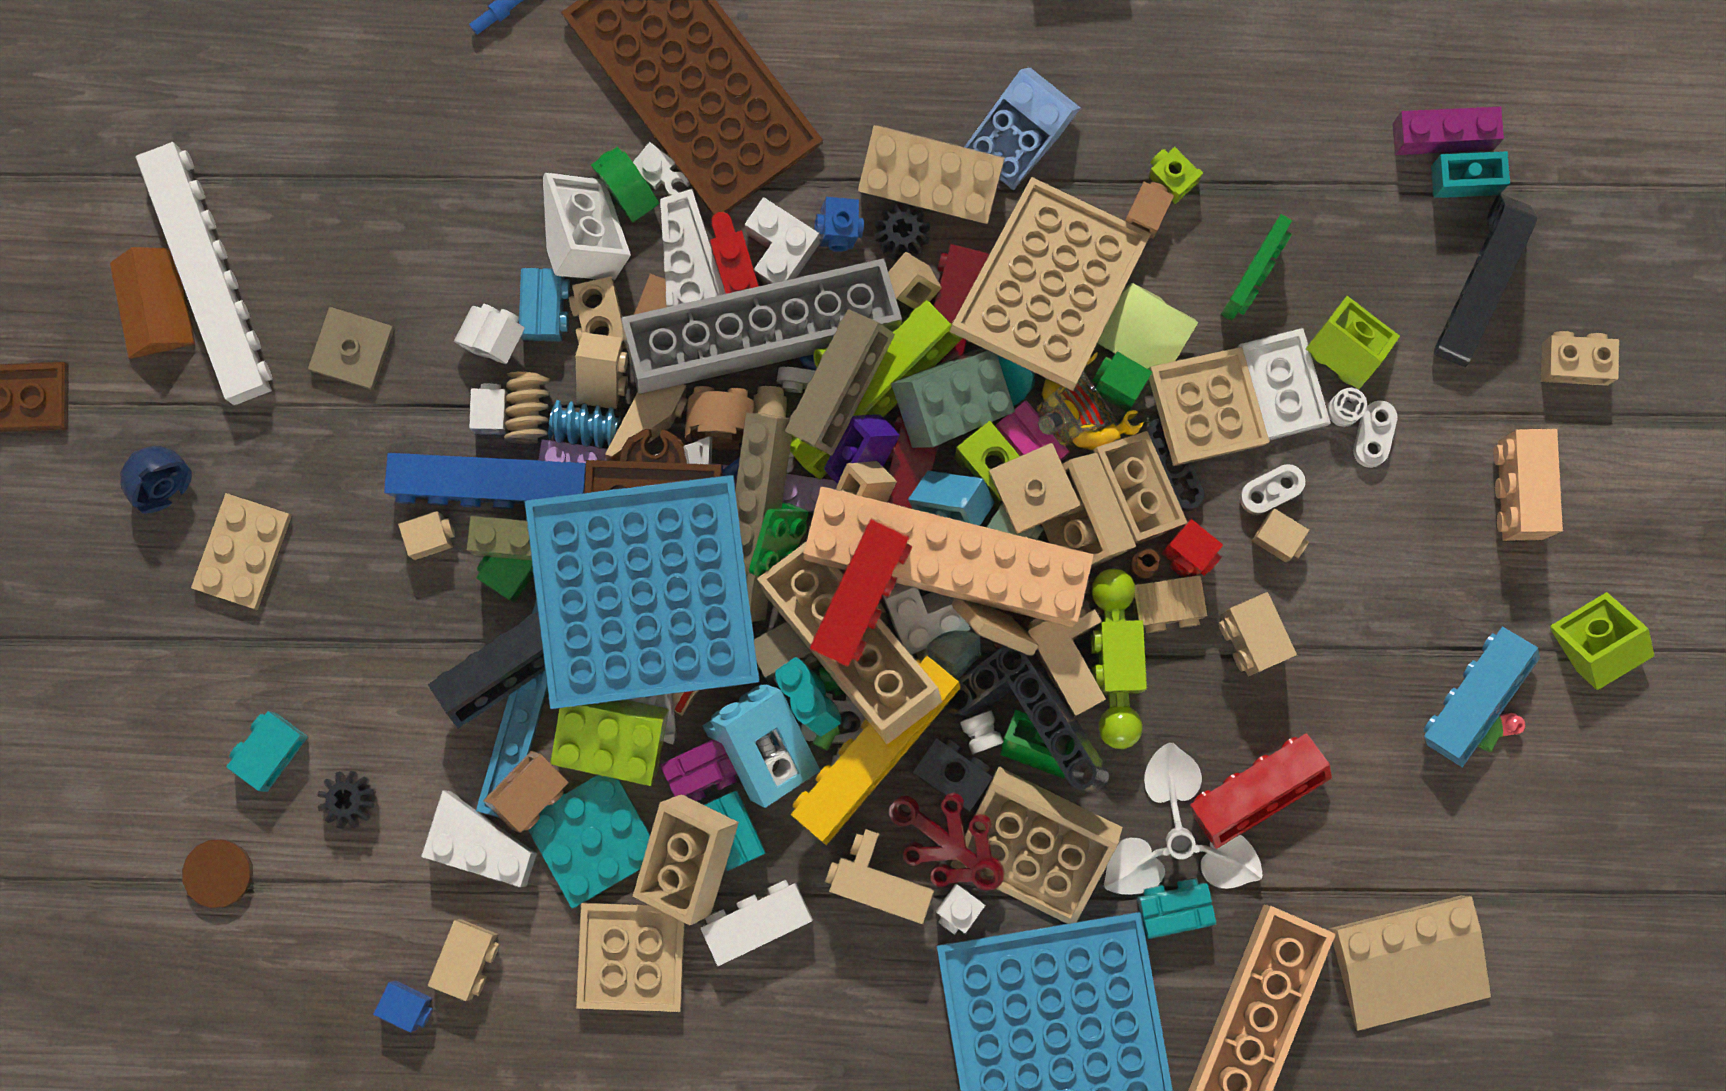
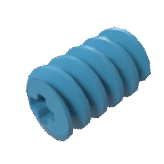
M556 400L550 415L548 437L550 440L554 434L556 442L562 443L567 436L571 445L577 444L581 437L584 447L590 446L594 439L595 446L598 449L603 448L607 441L609 447L621 425V415L619 418H615L614 409L610 407L606 416H602L599 405H596L593 413L589 414L587 404L583 403L579 412H575L574 402L571 401L566 410H562L560 400Z

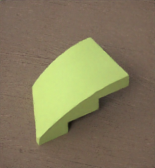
M1131 283L1124 288L1097 343L1115 354L1117 351L1148 369L1151 366L1176 361L1198 322L1194 318L1169 306L1155 294Z

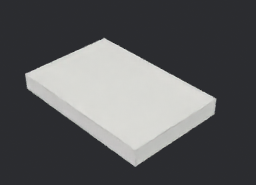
M1303 328L1239 344L1237 347L1243 348L1269 441L1331 424L1311 353L1305 349L1308 343Z

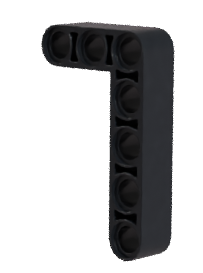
M1500 193L1496 196L1487 216V223L1490 227L1489 234L1441 332L1433 355L1463 367L1469 364L1535 227L1537 215L1530 205Z
M1003 646L957 680L961 688L945 706L950 713L967 718L975 717L1013 691L1068 782L1074 788L1088 792L1101 791L1107 785L1109 773L1105 764L1035 653L1034 655H1027L1010 647ZM1020 654L1022 657L1021 664L1018 668L1014 669V658ZM991 674H994V684L988 689L987 679ZM1038 682L1039 691L1032 697L1030 694L1031 686ZM967 693L968 702L964 708H961L960 700ZM1052 710H1055L1057 718L1055 723L1050 726L1048 716ZM1073 738L1075 742L1074 750L1067 754L1065 750L1066 743L1069 739ZM1088 767H1091L1093 777L1086 784L1083 774Z

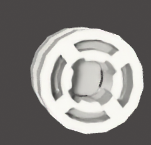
M1355 388L1341 390L1328 404L1327 412L1330 420L1338 426H1351L1366 412V397Z
M992 711L960 722L963 732L972 739L969 743L972 755L1003 743L1001 734L993 729L995 718Z

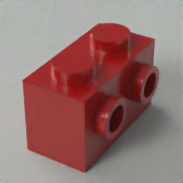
M1190 519L1161 554L1172 562L1169 565L1170 568L1181 577L1186 578L1187 575L1194 577L1199 573L1205 576L1222 558L1217 552L1223 544Z

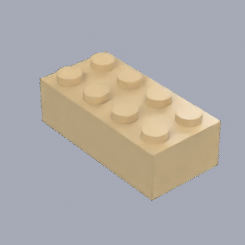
M874 125L858 191L988 224L1005 157Z

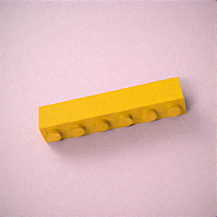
M926 656L923 661L917 659L916 662L938 687L942 702L888 744L885 743L867 719H865L860 726L863 731L855 740L850 738L842 745L838 751L840 758L832 767L829 764L826 765L817 775L815 780L818 783L810 793L804 791L794 802L793 807L795 810L791 815L824 844L827 845L961 688L959 681L930 657Z

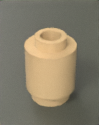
M775 386L758 387L757 394L753 398L755 402L754 413L786 417L787 397L784 396V389Z

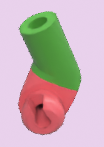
M1514 713L1499 715L1478 747L1492 752L1499 737L1521 734L1525 730V720Z

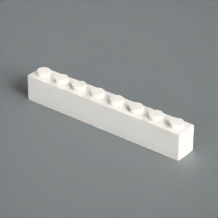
M174 142L137 155L136 159L225 399L231 404L237 405L272 391L268 382L272 380L271 371L265 361L261 362L257 352V350L261 349L259 339L253 330L249 331L246 320L250 319L249 312L243 300L238 301L235 289H238L239 286L233 272L226 269L223 260L227 259V253L220 240L216 241L212 230L216 228V224L211 212L204 210L201 200L205 199V194L199 181L193 180L190 170L194 169V164L187 150L182 151Z

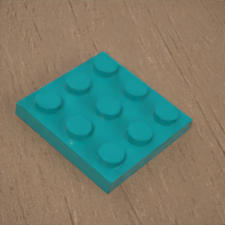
M597 775L562 795L554 804L550 806L547 804L539 813L540 818L537 823L528 830L572 909L639 871L651 835L620 779Z

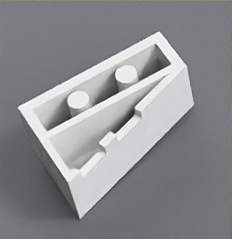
M443 790L421 857L518 887L527 886L537 853L494 824L482 813L469 806L451 791Z

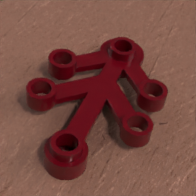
M949 793L941 803V809L946 814L949 834L919 811L918 803L912 797L900 796L895 799L889 808L891 820L899 826L913 824L940 845L924 847L918 842L910 843L903 852V858L907 864L916 866L921 862L958 859L967 866L966 868L951 869L947 864H937L930 874V879L938 887H944L948 883L973 882L981 890H994L1002 884L1005 870L1000 861L993 858L991 854L988 832L991 829L992 823L988 816L977 814L969 823V831L975 836L977 855H975L966 847L960 813L964 807V800L959 794ZM947 801H955L958 805V808H950L948 806ZM901 804L908 805L911 809V812H904L901 808ZM975 822H982L985 825V830L977 829ZM909 850L917 851L919 858L912 857ZM983 868L990 869L994 875L987 876L983 872ZM936 872H944L947 879L939 878Z

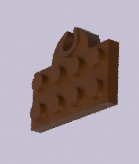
M648 428L627 439L621 450L620 461L586 460L585 493L722 477L723 465L690 464L688 451L681 439L661 429L660 437L664 441V449L660 454L652 455L647 448L648 441L652 437L651 429Z

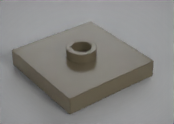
M329 307L308 370L374 390L395 328L388 324Z

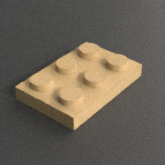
M225 493L191 588L258 610L292 515Z

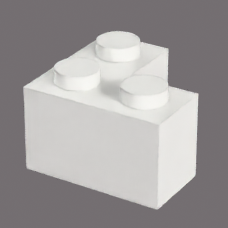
M764 197L745 223L747 235L768 248L754 268L756 279L764 285L797 278L820 244L818 232Z
M895 583L889 597L882 595L898 639L910 655L970 630L969 624L951 605L954 597L934 592L921 597L918 588Z

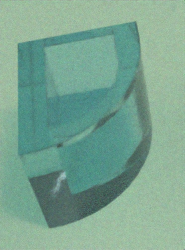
M962 630L943 633L927 645L928 657L958 680L981 656L980 636Z

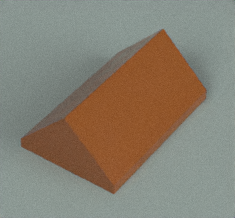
M131 247L110 262L128 358L133 359L195 344L185 289L170 248Z

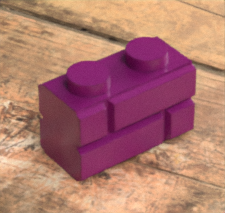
M714 739L660 764L674 796L682 794L696 802L705 798L704 791L715 785L718 790H722L737 782L735 776L738 774L723 744Z

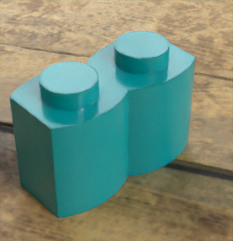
M794 657L775 670L777 684L782 692L790 698L792 711L801 723L820 737L841 724L839 709L826 696L825 685L822 679L804 662Z

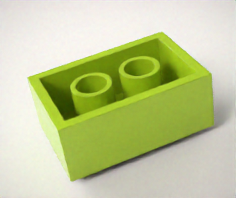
M626 699L559 708L550 764L651 786L659 769L669 709Z

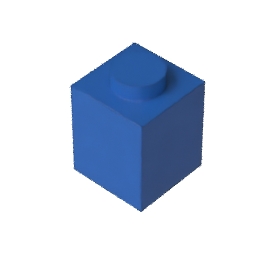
M395 980L388 983L373 1015L411 1033L416 1031L419 1026L424 1028L433 1011V1008L429 1007L432 998Z

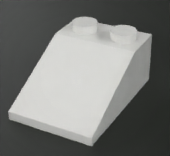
M545 173L543 176L546 249L554 274L556 276L602 279L611 276L613 281H615L631 254L607 186L601 179Z

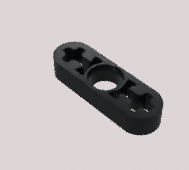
M1157 418L1150 423L1146 431L1149 433L1182 511H1192L1202 503L1204 489L1192 462L1185 463L1183 471L1177 474H1173L1166 469L1165 461L1171 455L1169 450L1163 455L1159 453V450H1163L1165 446L1161 438L1154 439L1153 434L1157 431L1156 426H1160L1163 430L1161 420ZM1186 474L1190 476V479H1186L1184 482L1189 491L1195 490L1196 492L1192 499V504L1187 499H1180V495L1184 492L1181 483L1174 486L1172 482L1182 479Z

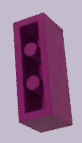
M1500 106L1401 111L1393 122L1395 155L1493 151L1504 139L1502 108Z

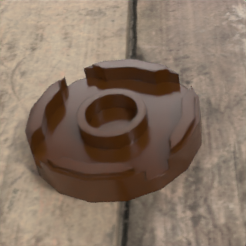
M225 839L208 840L196 846L187 856L182 868V880L187 894L196 903L209 908L228 907L238 902L245 895L253 879V864L248 853L242 847Z

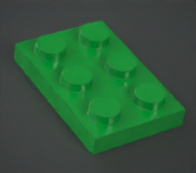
M1280 214L1222 311V316L1233 321L1237 313L1244 316L1259 292L1254 286L1261 287L1276 263L1270 258H1278L1292 235L1291 232L1287 231L1292 222L1291 219Z

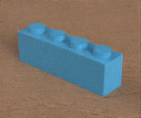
M1503 626L1497 635L1492 633L1487 638L1482 648L1484 651L1477 662L1473 660L1467 666L1463 674L1465 679L1458 689H1451L1444 700L1443 705L1445 707L1439 716H1432L1424 728L1426 733L1424 738L1427 746L1461 767L1465 765L1540 659L1538 647Z

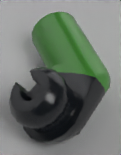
M852 711L840 712L841 724L822 737L816 735L813 744L828 751L836 735L853 733L860 728L861 720L859 716Z

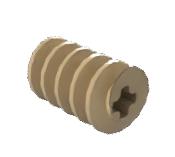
M531 372L507 373L513 379L506 383L507 389L512 391V393L506 396V401L513 406L507 407L505 414L513 419L505 422V428L512 432L506 434L504 440L517 444L538 443L539 437L548 435L547 431L538 428L539 424L548 422V418L539 415V411L549 408V405L539 402V398L549 396V392L540 389V385L549 383L550 379Z

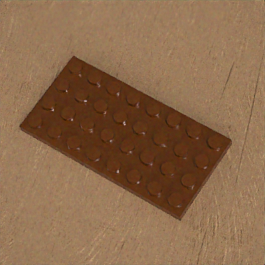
M578 0L561 12L564 19L660 146L673 160L679 171L683 173L689 184L713 215L718 212L728 213L823 144V139L716 0Z

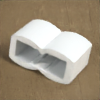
M483 304L481 308L472 306L454 342L476 355L507 364L525 327L517 323L520 319L518 316L507 310L501 309V311H498L487 304Z

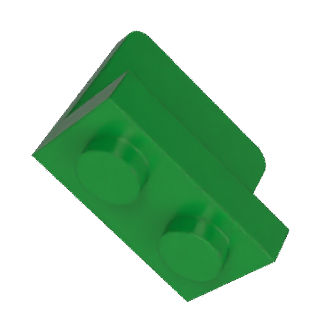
M785 501L782 502V509L767 510L749 566L750 574L761 576L799 547L801 538L807 529L806 521L809 511Z

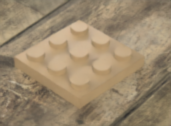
M1242 347L1148 368L1152 371L1149 381L1173 466L1265 446L1270 443Z
M581 903L576 1009L681 1012L685 923L650 905Z

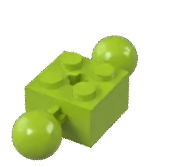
M1107 569L1098 574L1092 584V597L1095 603L1104 610L1105 622H1101L1095 628L1093 634H1090V653L1096 654L1097 665L1091 668V674L1103 695H1109V708L1102 714L1099 720V734L1102 740L1110 747L1126 749L1133 746L1140 739L1143 730L1139 714L1130 708L1129 694H1140L1147 690L1143 620L1125 621V609L1132 603L1135 597L1134 581L1130 575L1120 569Z

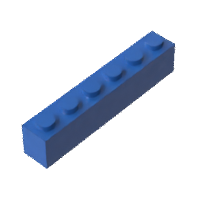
M388 453L384 493L395 497V502L402 504H415L416 499H428L427 504L448 506V500L461 501L460 506L480 508L481 502L493 503V508L511 510L514 509V504H525L526 500L585 493L586 463Z

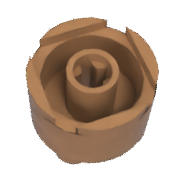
M707 386L695 387L694 394L688 397L685 440L693 443V438L701 440L712 437V449H739V443L743 440L746 413H754L755 402L748 398V391L741 388H730L728 392L714 391L713 388Z

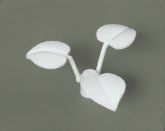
M1167 743L1155 752L1147 765L1144 775L1145 789L1150 798L1158 803L1169 800L1171 802L1175 828L1167 834V847L1152 852L1150 845L1140 838H1126L1118 842V846L1107 864L1104 880L1105 889L1127 895L1144 893L1143 889L1158 886L1165 875L1164 865L1156 857L1171 854L1177 859H1186L1194 852L1198 853L1199 851L1206 852L1201 859L1202 873L1206 880L1216 887L1235 888L1249 882L1261 880L1263 874L1259 857L1249 841L1242 835L1215 849L1211 842L1210 847L1196 845L1191 832L1186 828H1182L1177 799L1186 801L1193 798L1201 787L1202 775L1193 758L1174 743Z

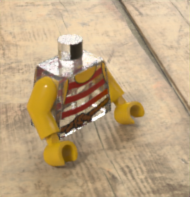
M1097 352L1089 358L1086 365L1095 360ZM1084 371L1073 391L1047 378L1045 380L1042 390L1044 401L1037 406V411L1041 416L1038 422L1039 428L1046 435L1053 434L1062 446L1075 444L1077 447L1093 450L1120 439V435L1123 433L1135 435L1143 425V422L1137 426L1129 424L1128 420L1134 418L1138 413L1136 410H1131L1126 413L1121 423L1115 426V423L1118 421Z

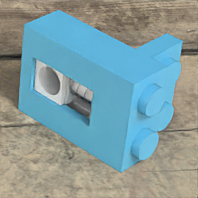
M767 684L751 689L739 698L740 702L726 705L711 716L712 720L702 725L709 738L723 744L750 801L764 808L820 772L782 690ZM779 759L778 768L772 772L773 764Z

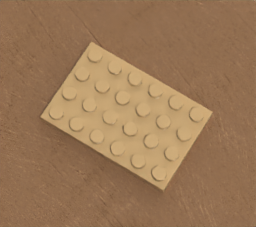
M1031 177L957 314L950 332L1073 391L1151 233Z

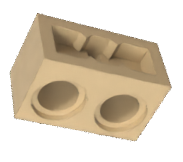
M612 277L572 285L574 296L569 297V303L573 316L579 315L581 328H576L578 342H580L582 332L593 334L595 329L601 326L610 329L608 336L623 338L622 313ZM592 295L602 297L601 304L596 308L586 306L587 299ZM623 338V349H624V348H626V346H625V342H624V338Z

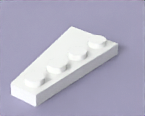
M692 189L661 198L667 307L726 294Z

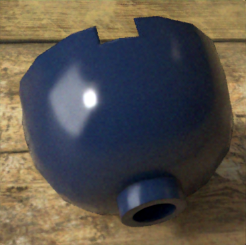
M150 446L135 451L129 456L120 472L121 490L131 505L142 513H154L169 507L173 502L168 500V498L178 489L181 495H183L192 479V471L181 456L175 451L162 446Z

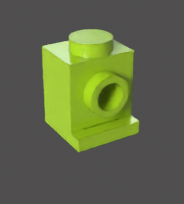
M1174 147L1170 152L1162 149L1150 161L1153 167L1148 177L1153 182L1165 186L1169 190L1168 193L1174 195L1172 201L1176 204L1199 183L1203 172L1200 169L1197 170ZM1173 165L1180 173H1171L1169 166Z

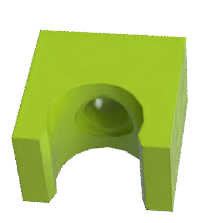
M989 421L956 448L954 459L961 468L966 467L975 477L984 479L995 502L993 506L997 510L1002 505V501L989 475L990 469L986 466L985 459L990 455H996L1002 459L1004 464L1020 456L993 423Z

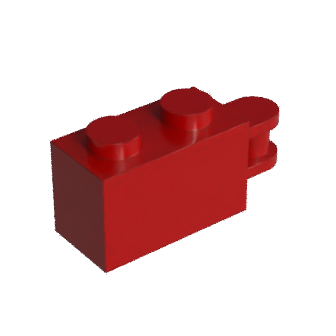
M725 212L716 213L712 218V226L716 238L710 239V243L725 293L728 294L759 287L742 230L735 232L729 214Z

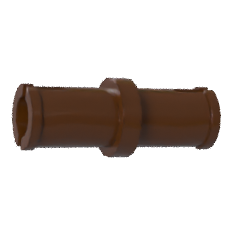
M1151 549L1135 554L1131 560V574L1137 579H1144L1154 575L1158 569L1159 555Z

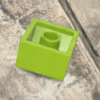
M1346 296L1305 349L1311 353L1318 363L1326 365L1336 372L1344 383L1352 385L1359 390L1380 366L1400 336L1350 297Z
M1607 592L1550 626L1552 633L1575 670L1596 690L1601 689L1655 656L1649 628Z

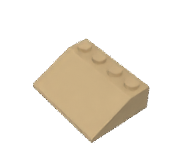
M998 767L975 815L984 814L990 818L992 826L988 832L991 854L993 858L1000 861L1005 870L1004 880L996 889L1067 924L1076 923L1118 846L1122 827ZM975 822L977 829L985 830V825L982 822ZM968 828L965 834L966 847L977 855L975 836L970 833ZM958 859L953 860L950 865L956 869L967 867ZM983 868V872L987 876L994 875L990 869Z
M1460 895L1329 928L1330 932L1335 933L1333 945L1357 1031L1491 997L1482 933L1472 896Z

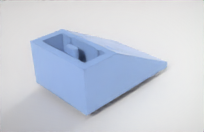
M1030 67L1020 69L964 147L1005 157L1000 180L1012 190H1015L1060 137L1081 108Z

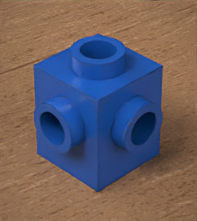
M826 197L820 209V214H816L814 230L820 234V246L829 247L832 251L841 252L852 249L856 240L862 238L864 219L859 218V199Z

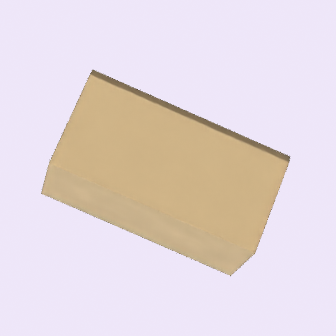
M1148 431L1093 449L1099 456L1136 544H1142L1187 523Z

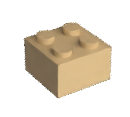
M1268 592L1236 605L1220 614L1222 619L1219 622L1220 630L1226 641L1231 640L1236 649L1233 657L1237 667L1241 672L1246 671L1248 676L1297 655Z

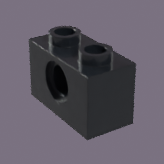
M945 737L941 742L936 738L913 771V774L945 796L949 793L959 794L964 800L963 808L970 812L993 778L987 773L990 767L974 756L971 761L967 760L959 754L962 748ZM949 763H958L963 767L964 776L961 781L951 782L946 778L945 767Z

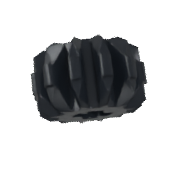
M895 204L894 214L885 209L882 211L884 220H877L875 223V228L880 231L874 235L875 241L883 242L880 247L882 253L892 249L891 259L897 260L899 253L904 254L907 252L911 255L910 250L917 255H921L923 249L920 244H929L930 237L924 233L930 231V224L922 222L925 215L922 211L914 216L912 215L913 205H908L906 212H901L900 205ZM903 227L904 231L907 232V237L901 238L900 233H897V228Z
M350 771L347 778L343 772H336V783L331 779L324 780V785L329 791H318L317 793L318 797L326 798V803L320 804L318 810H330L324 820L327 823L336 820L337 828L344 829L347 822L351 828L359 827L358 817L364 821H368L371 818L365 808H376L377 803L368 801L369 796L376 794V789L369 788L364 790L369 783V778L362 777L358 780L356 771ZM343 793L352 794L349 799L352 802L351 806H342L345 801L342 797Z

